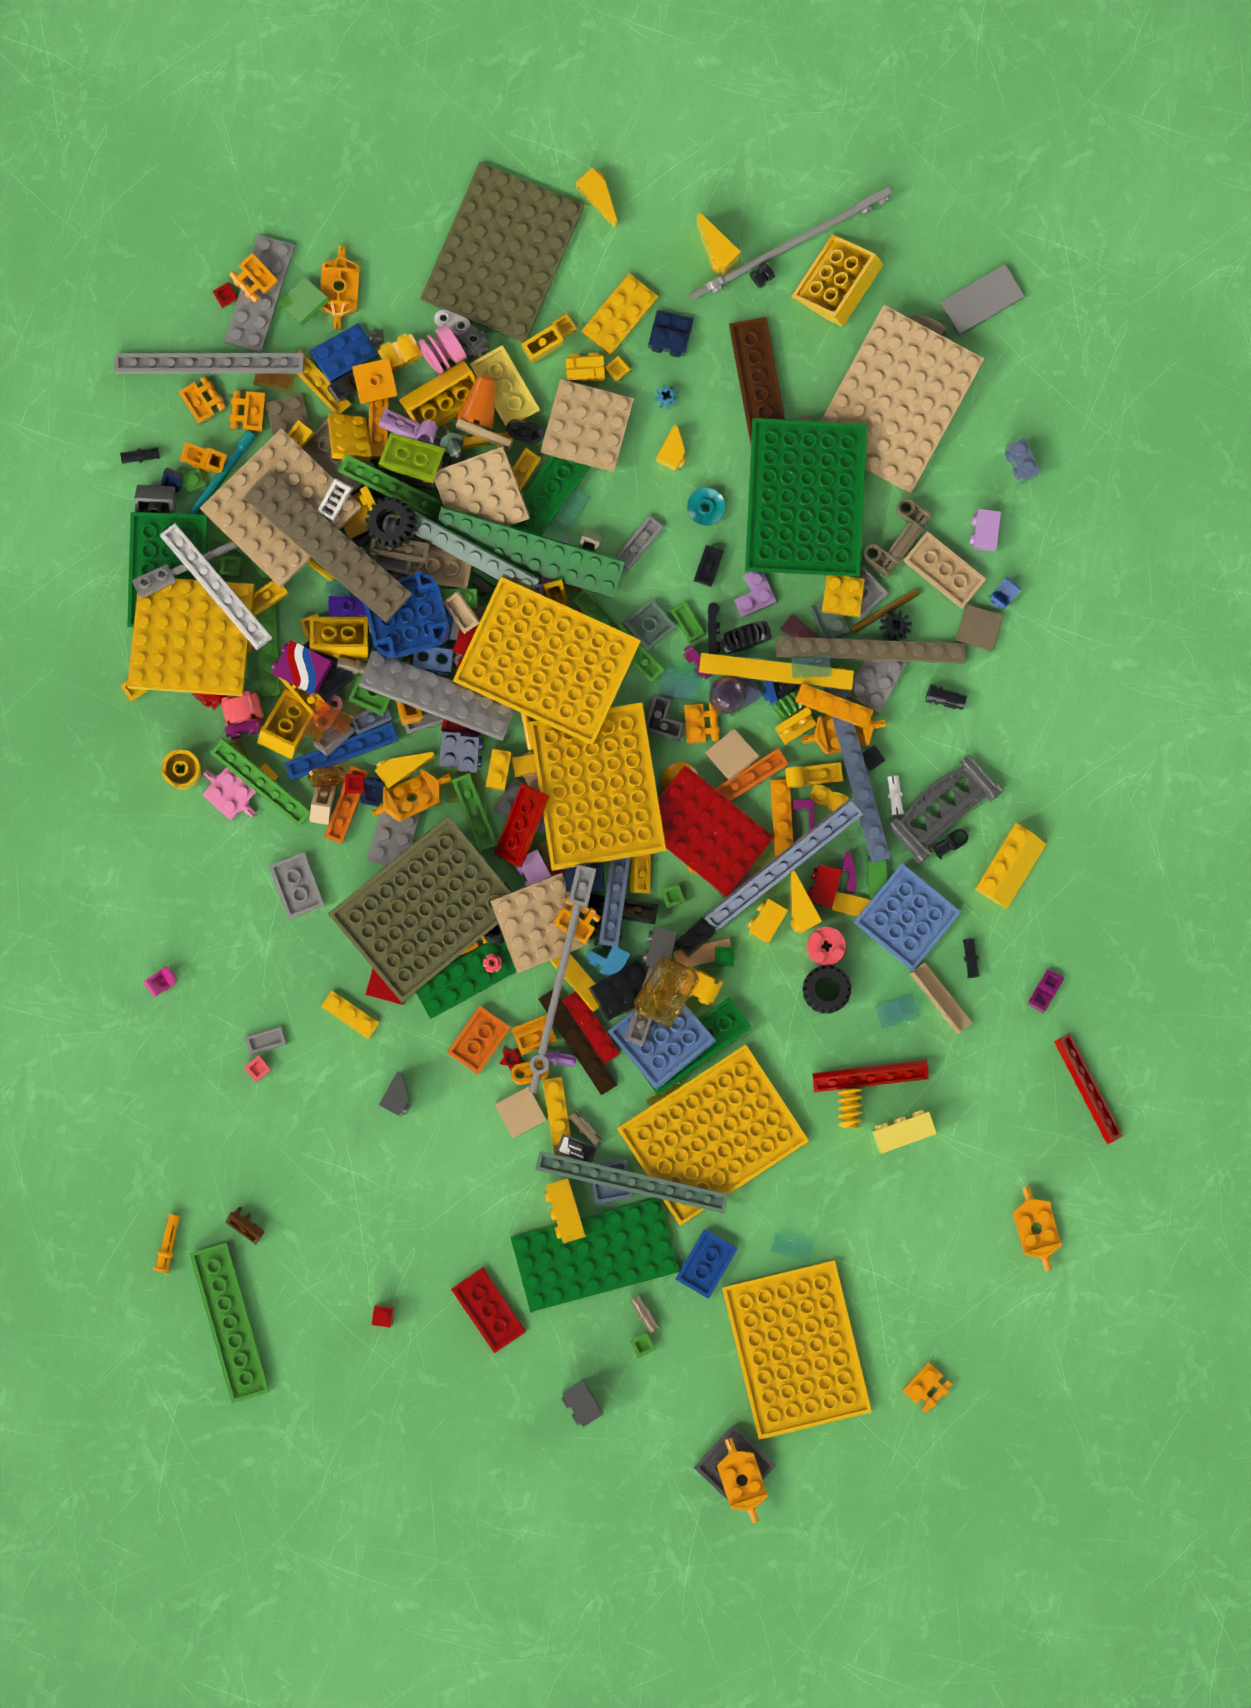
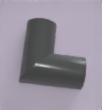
M654 694L646 719L647 732L680 742L685 723L667 718L673 699Z

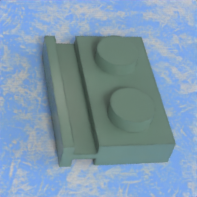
M823 601L809 607L822 638L834 639L850 632L843 615L822 612Z

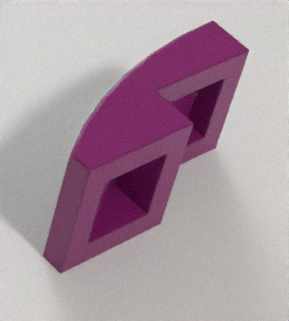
M845 851L842 872L849 873L846 892L854 893L856 886L854 863L850 852Z
M1047 969L1027 1004L1044 1014L1064 978Z

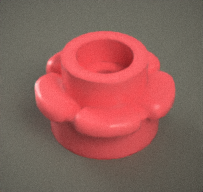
M488 954L487 958L483 960V966L490 973L497 972L501 969L502 960L498 955Z

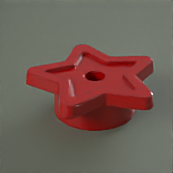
M519 1048L512 1051L502 1050L504 1058L499 1064L508 1066L510 1071L515 1065L524 1063V1060L519 1057Z

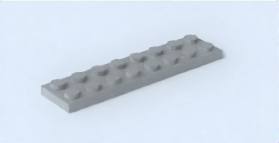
M373 650L359 683V686L501 741L504 740L514 713V709L449 679L397 659L383 657L380 653Z

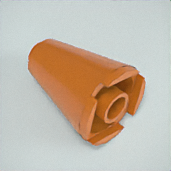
M484 374L481 377H477L456 419H462L490 429L493 428L496 382L492 381L493 377Z

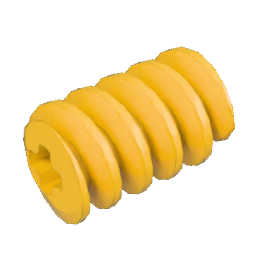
M843 1089L838 1092V1095L843 1097L838 1100V1103L843 1104V1106L838 1108V1111L843 1112V1114L838 1115V1118L843 1120L838 1123V1126L843 1128H862L857 1125V1123L862 1122V1119L857 1118L858 1115L862 1114V1111L857 1110V1108L862 1106L861 1103L857 1102V1100L862 1099V1096L857 1095V1092L862 1091V1089Z

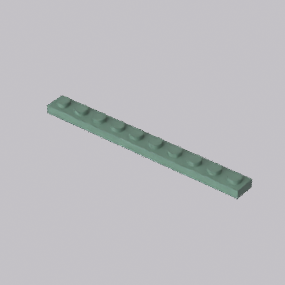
M542 1151L539 1152L535 1169L720 1213H725L729 1195Z

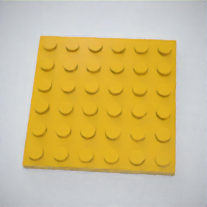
M175 579L176 583L142 599L137 593L127 681L128 688L243 696L249 640L198 580ZM226 582L252 613L254 584Z

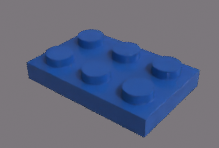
M359 323L310 350V354L329 383L352 372V366L366 364L378 357V352Z
M704 1229L675 1280L709 1299L738 1248Z

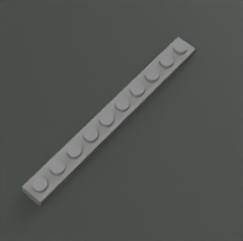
M115 353L114 372L115 374H304V353Z

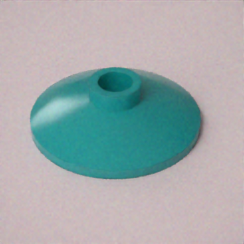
M701 488L689 497L687 511L695 523L709 526L717 523L723 517L725 502L721 494L716 490ZM708 505L710 509L704 511L702 507Z

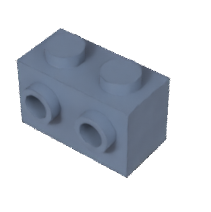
M1025 438L1007 445L1004 454L1007 461L1011 462L1013 466L1012 472L1016 480L1019 479L1020 484L1038 477L1040 470Z

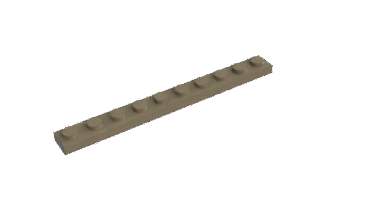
M777 637L776 657L964 664L965 643Z

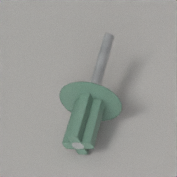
M444 424L443 427L446 435L441 439L440 447L445 448V452L450 453L451 457L455 455L457 458L464 443L463 438L457 433H450L448 425Z

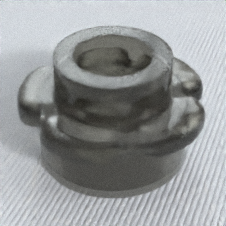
M377 327L374 328V331H370V341L375 346L384 342L383 329H377Z

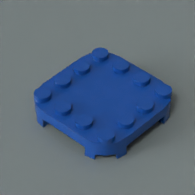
M421 571L414 572V575L397 579L400 584L412 593V596L387 623L363 603L373 638L372 642L376 650L383 657L390 659L404 657L436 648L448 640L449 623L441 591L436 580L430 575Z

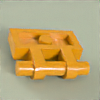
M253 253L238 265L243 271L238 275L235 271H232L229 274L233 279V283L237 287L239 286L245 292L244 295L254 303L260 300V297L256 294L259 289L265 295L278 283L275 276ZM247 277L254 283L251 287L244 281Z
M207 376L200 379L203 386L198 388L195 382L179 391L180 396L199 425L215 415L211 408L217 406L220 412L226 409L222 396L217 394L214 389L215 385L212 381H209ZM205 392H208L212 398L209 402L202 395Z
M233 391V398H231L230 403L232 405V412L229 415L230 429L237 430L238 423L241 422L243 423V430L262 432L266 394L246 391V399H242L240 391ZM240 406H245L244 416L239 415Z
M709 703V711H704L703 704L684 705L687 744L706 743V735H711L712 742L719 741L721 731L720 727H718L719 710H717V704ZM704 718H710L711 728H705Z
M569 896L565 900V903L570 905L569 911L562 907L552 922L553 925L566 933L574 905L568 902ZM581 906L580 912L585 917L583 920L578 918L574 938L586 944L595 927L589 924L590 921L598 922L601 916L595 913L596 910L593 908Z
M928 1362L902 1391L916 1404L923 1399L926 1403L921 1409L927 1413L931 1408L934 1409L937 1406L936 1403L943 1395L946 1396L949 1393L948 1390L953 1384L946 1380L941 1385L938 1381L943 1375ZM935 1386L938 1390L930 1398L926 1394Z

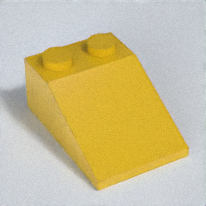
M699 213L696 225L711 264L710 267L716 274L725 275L740 261L741 251L708 219Z
M310 617V650L336 658L341 656L355 661L356 659L368 661V618Z
M284 690L262 727L258 739L259 744L290 759L294 757L313 720V716L291 691Z
M794 870L789 875L790 916L792 920L789 923L794 932L798 931L799 934H802L819 925L822 920Z

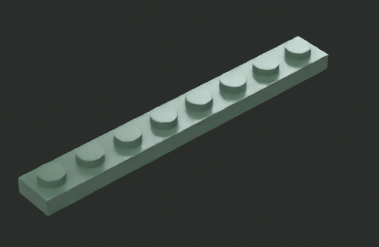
M415 512V518L418 520V523L415 524L417 531H413V534L498 580L503 577L527 589L535 590L540 580L539 578ZM400 515L395 523L398 526L400 525Z

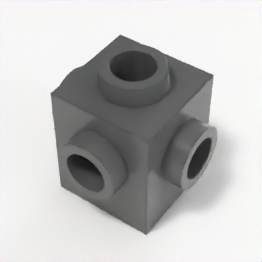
M473 325L458 337L465 354L468 357L471 355L475 360L479 356H484L488 348H490L488 336L483 331L479 332Z

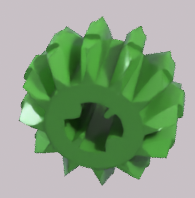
M798 692L786 695L773 705L774 713L781 722H784L806 707L795 702Z

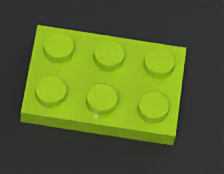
M390 432L379 461V467L434 483L445 454V448Z

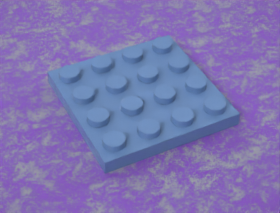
M901 863L853 923L908 969L913 971L959 916L961 911Z
M668 983L663 987L644 1046L624 1040L634 1010L608 1031L656 1090L716 1042Z

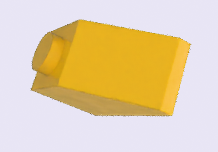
M674 425L659 451L656 461L676 472L678 467H683L687 458L684 457L685 449L678 426Z

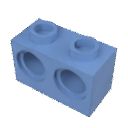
M438 646L437 648L414 653L412 666L436 675L449 676L451 673L453 650L447 646ZM425 654L428 660L422 662L418 659V655ZM443 656L447 662L440 664L437 661V657Z

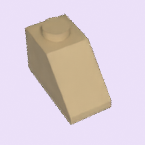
M318 780L311 803L309 822L329 824L337 783Z

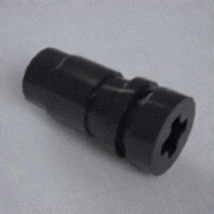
M930 684L925 702L930 704L934 702V705L941 704L944 707L963 710L967 696L951 690H944L941 686L937 688V685Z

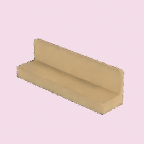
M925 962L909 974L956 1035L972 1024L971 1020Z

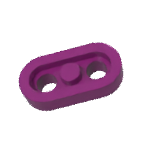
M691 645L684 648L685 653L683 656L689 664L692 662L695 665L696 669L694 671L700 679L704 677L706 680L711 677L712 674L699 673L701 658Z
M254 719L229 725L224 728L226 737H230L233 740L242 737L243 734L255 735L260 733L263 724L261 719Z

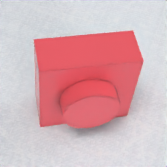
M259 1055L244 1067L256 1083L271 1071Z

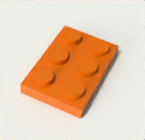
M479 1006L449 1048L447 1054L479 1075L511 1027Z

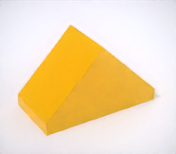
M562 579L543 584L547 598L569 607Z

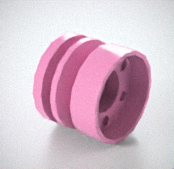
M446 324L435 330L436 340L430 335L426 336L429 345L423 339L418 341L427 363L439 375L444 373L440 364H443L447 370L450 369L448 359L458 364L467 358L462 346Z

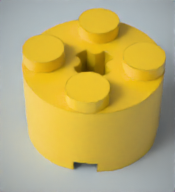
M174 750L165 756L162 762V776L172 787L186 790L199 782L202 775V766L199 759L193 753L187 750ZM179 766L185 767L184 773L180 772L178 774V772L180 771L178 769Z
M688 966L679 986L682 989L680 993L688 997L692 995L699 997L698 1001L705 1005H709L710 1002L714 1003L723 985V981L720 980L718 983L716 982L717 977L700 969L694 972L692 971L693 967Z

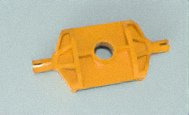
M342 245L338 246V257L323 263L321 270L320 291L330 301L320 310L333 316L334 330H341V318L358 311L360 266L346 259V246H343L342 250ZM343 282L345 284L344 289L341 291L335 290V283Z
M830 715L818 717L815 732L811 735L801 736L802 744L817 743L825 755L841 752ZM885 719L874 722L870 720L867 729L854 725L860 748L870 745L872 732L875 729L886 727Z
M422 769L420 770V775L389 790L383 787V804L371 809L372 814L376 817L385 812L396 821L401 822L439 804L441 785L452 781L449 774L435 779L434 776ZM410 796L417 797V799L414 802H409L407 800Z
M1030 1186L1022 1187L1025 1197L1024 1202L1012 1213L1023 1253L1027 1256L1040 1258L1043 1262L1044 1271L1052 1270L1049 1259L1050 1255L1062 1246V1242H1060L1051 1209V1202L1034 1199ZM1034 1223H1039L1042 1227L1039 1234H1034L1031 1230V1226Z
M729 1438L731 1444H729L728 1439L724 1440L729 1452L717 1464V1468L730 1508L749 1512L753 1524L755 1523L754 1517L756 1522L760 1521L756 1507L768 1495L754 1453L737 1451L733 1438ZM741 1474L745 1475L748 1479L747 1483L743 1486L736 1482L737 1477Z

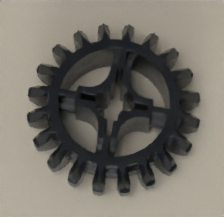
M757 621L734 628L722 634L720 638L725 653H735L759 646L770 640L772 635L770 626L766 621Z

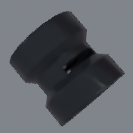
M765 262L759 266L758 270H753L749 273L752 281L760 289L765 286V282L771 281L776 277L772 269Z

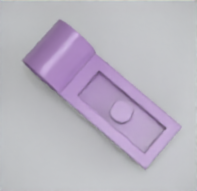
M386 408L378 425L395 434L428 444H433L438 429L437 425L432 421L426 420L419 424Z

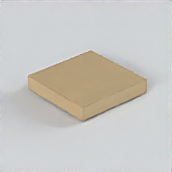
M735 729L705 752L706 756L729 781L759 758L758 754Z
M529 1086L495 1104L512 1138L547 1121L533 1093L529 1092Z

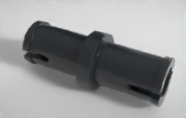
M158 447L142 450L137 448L135 451L120 452L122 464L132 462L143 463L145 460L160 459Z
M975 939L963 940L965 957L963 958L967 966V978L980 977L977 963L979 956L976 955Z

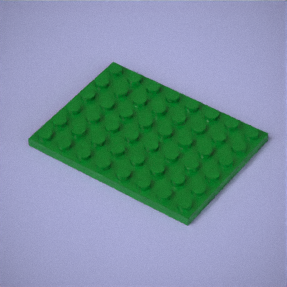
M752 419L745 571L860 577L867 424Z

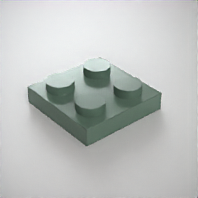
M652 598L623 622L635 638L641 640L640 644L647 652L676 629L675 624Z

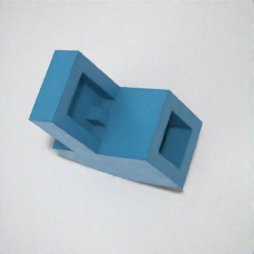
M614 946L607 958L590 950L586 955V958L589 959L587 963L597 968L601 965L602 968L599 974L607 976L615 974L624 968L630 957V953Z

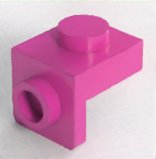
M165 966L161 971L144 980L143 983L153 998L171 988L177 980L175 973Z

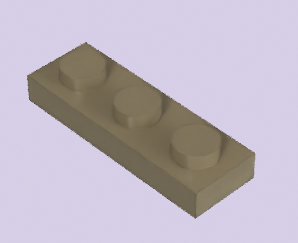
M372 538L369 553L426 564L430 544L409 540V543H403L402 547L398 548L395 546V548L381 545Z

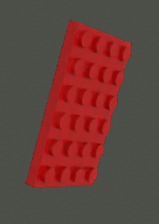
M686 765L683 766L658 798L666 849L725 897L731 893L774 839V836Z

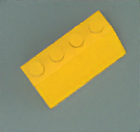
M463 360L402 397L399 401L410 420L419 424L429 420L434 422L439 428L457 417L476 378Z
M1015 823L974 890L1003 908L1008 909L1047 844L1031 831Z

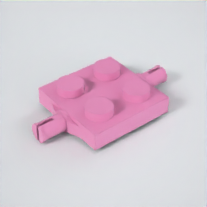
M226 767L217 776L209 768L203 773L211 783L202 795L227 818L232 820L241 811L247 813L250 818L256 814V811L248 805L256 791Z

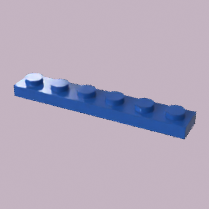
M391 722L346 739L328 756L317 750L287 761L284 764L290 780L294 781L399 740Z

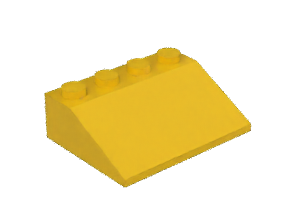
M832 234L791 297L828 321L843 327L883 267V263L875 253Z

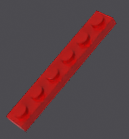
M1070 1033L1055 1040L1054 1043L1064 1060L1066 1068L1069 1070L1106 1143L1110 1144L1122 1137L1123 1135Z
M927 1060L812 1073L813 1090L816 1093L929 1079Z

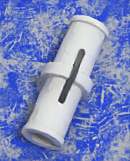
M889 776L887 779L891 815H897L896 807L898 808L899 815L904 814L901 799L903 793L900 791L899 776H894V784L893 777Z

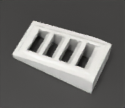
M335 478L317 511L334 522L351 494L353 487ZM337 486L344 489L345 492L342 493L339 490H337ZM335 493L342 498L339 500L333 497L332 494ZM329 499L337 503V507L328 503ZM325 506L334 511L333 514L324 510Z

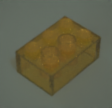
M662 955L633 1002L637 1013L671 1027L699 982L696 971Z

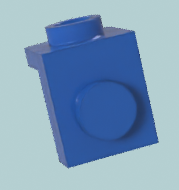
M1006 577L990 596V599H992V603L996 607L1005 609L1021 588Z
M764 681L765 690H762L765 702L769 701V705L776 704L778 701L774 684L781 682Z

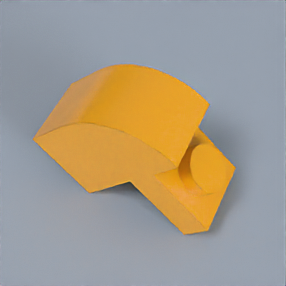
M185 442L179 461L203 471L222 473L227 455L211 448L204 449Z

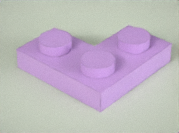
M764 572L744 574L751 593L734 599L741 618L776 603Z

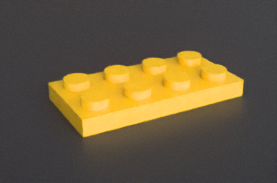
M629 273L581 330V333L611 356L656 302L658 296Z

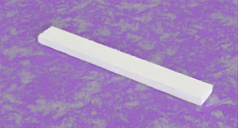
M175 523L160 534L164 542L256 650L272 639L267 630Z

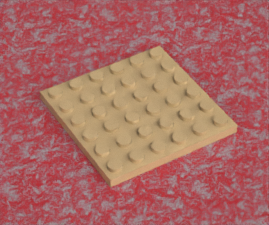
M281 428L200 507V510L280 588L311 557L244 499L245 495L270 469L314 509L318 510L334 481ZM337 486V490H339L342 493L345 492L344 489ZM335 493L332 494L333 497L339 500L342 498ZM349 495L334 522L328 518L326 519L337 529L341 530L362 509V506ZM329 499L328 503L337 507L338 504ZM325 506L324 510L333 514L334 511Z

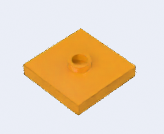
M389 358L352 366L360 404L398 396Z

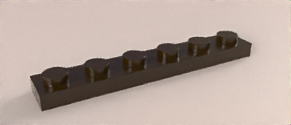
M553 989L538 999L547 1013ZM559 997L553 1023L602 1096L617 1086V1083Z

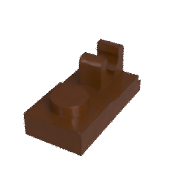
M238 1207L236 1211L229 1214L225 1223L257 1245L265 1232L259 1225L248 1221L251 1217L250 1213L242 1217L240 1215L242 1207Z

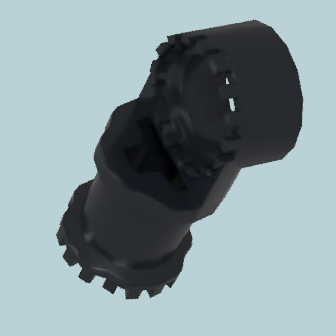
M956 829L946 835L944 840L936 845L932 844L931 847L941 860L943 855L965 845L968 841V833L963 829ZM957 832H962L965 835V840L962 843H957L954 839V835Z

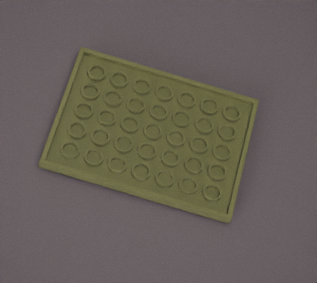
M479 162L420 301L458 314L475 324L524 343L527 341L584 205Z
M446 816L331 910L328 915L398 999L403 1002L499 924L490 901L511 893V891L450 817Z

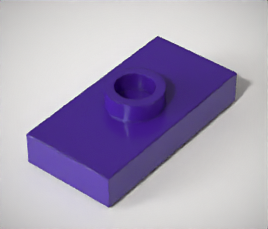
M329 596V616H367L363 602L356 596Z

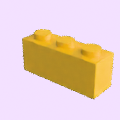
M568 1178L546 1184L547 1191H544L547 1203L551 1202L553 1209L549 1211L552 1221H557L558 1227H555L557 1238H562L563 1243L585 1237Z

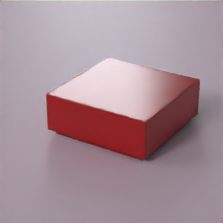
M229 282L212 291L222 309L238 300Z
M345 774V794H364L365 774Z

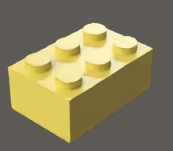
M919 1110L911 1113V1118L906 1119L903 1116L894 1119V1124L889 1126L887 1123L875 1126L876 1130L872 1131L879 1153H885L937 1134L930 1113H924V1110Z

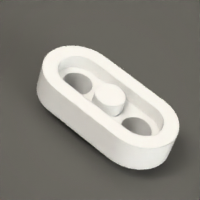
M445 309L439 310L434 317L438 328L446 324L453 334L458 337L471 327L468 319ZM446 316L447 320L443 322L440 318ZM463 323L465 327L463 329H459L457 327L458 324Z

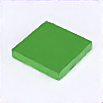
M303 278L278 304L303 326L330 300L307 278Z

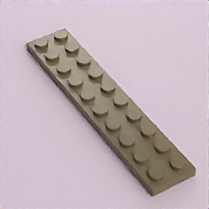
M270 469L245 495L244 499L385 623L412 596L410 591Z

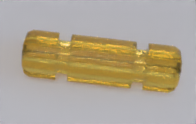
M678 1082L660 1096L656 1093L655 1096H650L646 1100L648 1105L651 1107L680 1088L681 1085Z

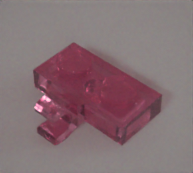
M793 614L780 628L788 637L821 638Z

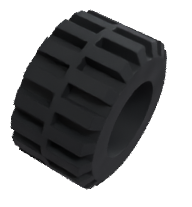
M384 497V500L379 499L377 500V505L373 503L371 505L373 509L367 511L369 518H365V522L368 523L366 529L370 532V537L381 545L395 548V546L398 548L402 547L403 543L408 544V539H413L415 536L412 533L417 531L415 524L418 523L412 508L395 497H392V499L389 497ZM397 512L400 515L399 527L391 533H386L383 529L385 517L390 513Z
M819 966L813 969L803 982L802 991L803 997L807 1002L806 1004L812 1010L822 1014H831L839 1011L848 1003L851 996L852 987L849 977L836 966ZM830 978L836 982L838 994L833 1000L824 1001L817 996L815 988L821 979Z

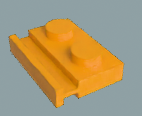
M547 1015L511 1028L521 1055L539 1049ZM553 1029L551 1030L548 1045L557 1042Z

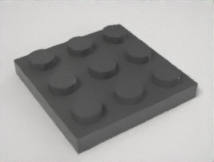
M734 1425L694 1466V1469L726 1499L727 1495L717 1468V1464L729 1452L724 1440L728 1439L729 1444H731L729 1438H733L737 1451L754 1453L762 1480L776 1466ZM743 1474L739 1475L736 1479L737 1484L741 1486L745 1485L748 1481L747 1477Z

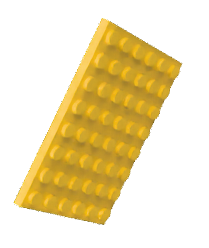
M501 577L453 682L593 745L641 640Z
M642 702L610 708L593 745L538 720L529 722L539 791L550 796L543 812L552 871L577 867V864L583 866L666 851Z
M746 1044L617 1128L647 1176L724 1194H730L809 1142ZM663 1200L680 1226L705 1210Z
M835 1260L722 1287L759 1440L872 1412Z

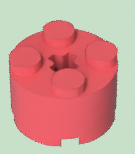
M245 691L243 696L236 698L229 696L221 699L226 726L233 725L236 722L241 723L264 718L259 696L256 692Z
M822 927L815 930L808 938L806 944L809 958L820 966L836 964L843 957L846 950V942L843 935L831 927ZM824 942L831 945L828 952L825 949H821Z

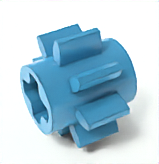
M663 385L661 391L656 390L659 396L655 398V401H660V408L664 405L670 409L672 403L677 404V401L673 398L677 397L678 393H673V386L669 389ZM670 394V399L663 400V395Z

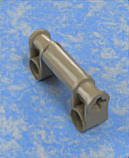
M902 499L896 506L897 515L908 522V524L889 550L886 552L878 545L871 544L863 551L865 562L887 578L890 577V572L896 565H899L900 561L923 532V527L928 520L933 518L930 512L910 499ZM907 504L910 507V512H903L901 505ZM870 549L875 550L877 557L874 559L870 558L867 551Z

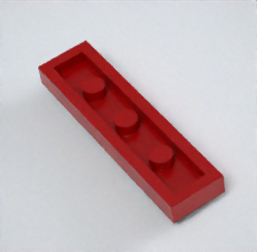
M576 991L562 1000L603 1064H606L620 1054L592 1010Z

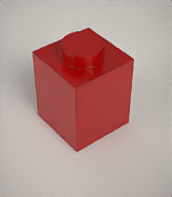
M375 1305L371 1325L391 1328L395 1308Z

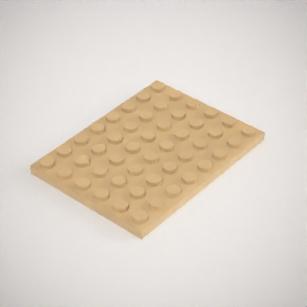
M883 305L820 422L867 424L865 469L911 494L984 358Z

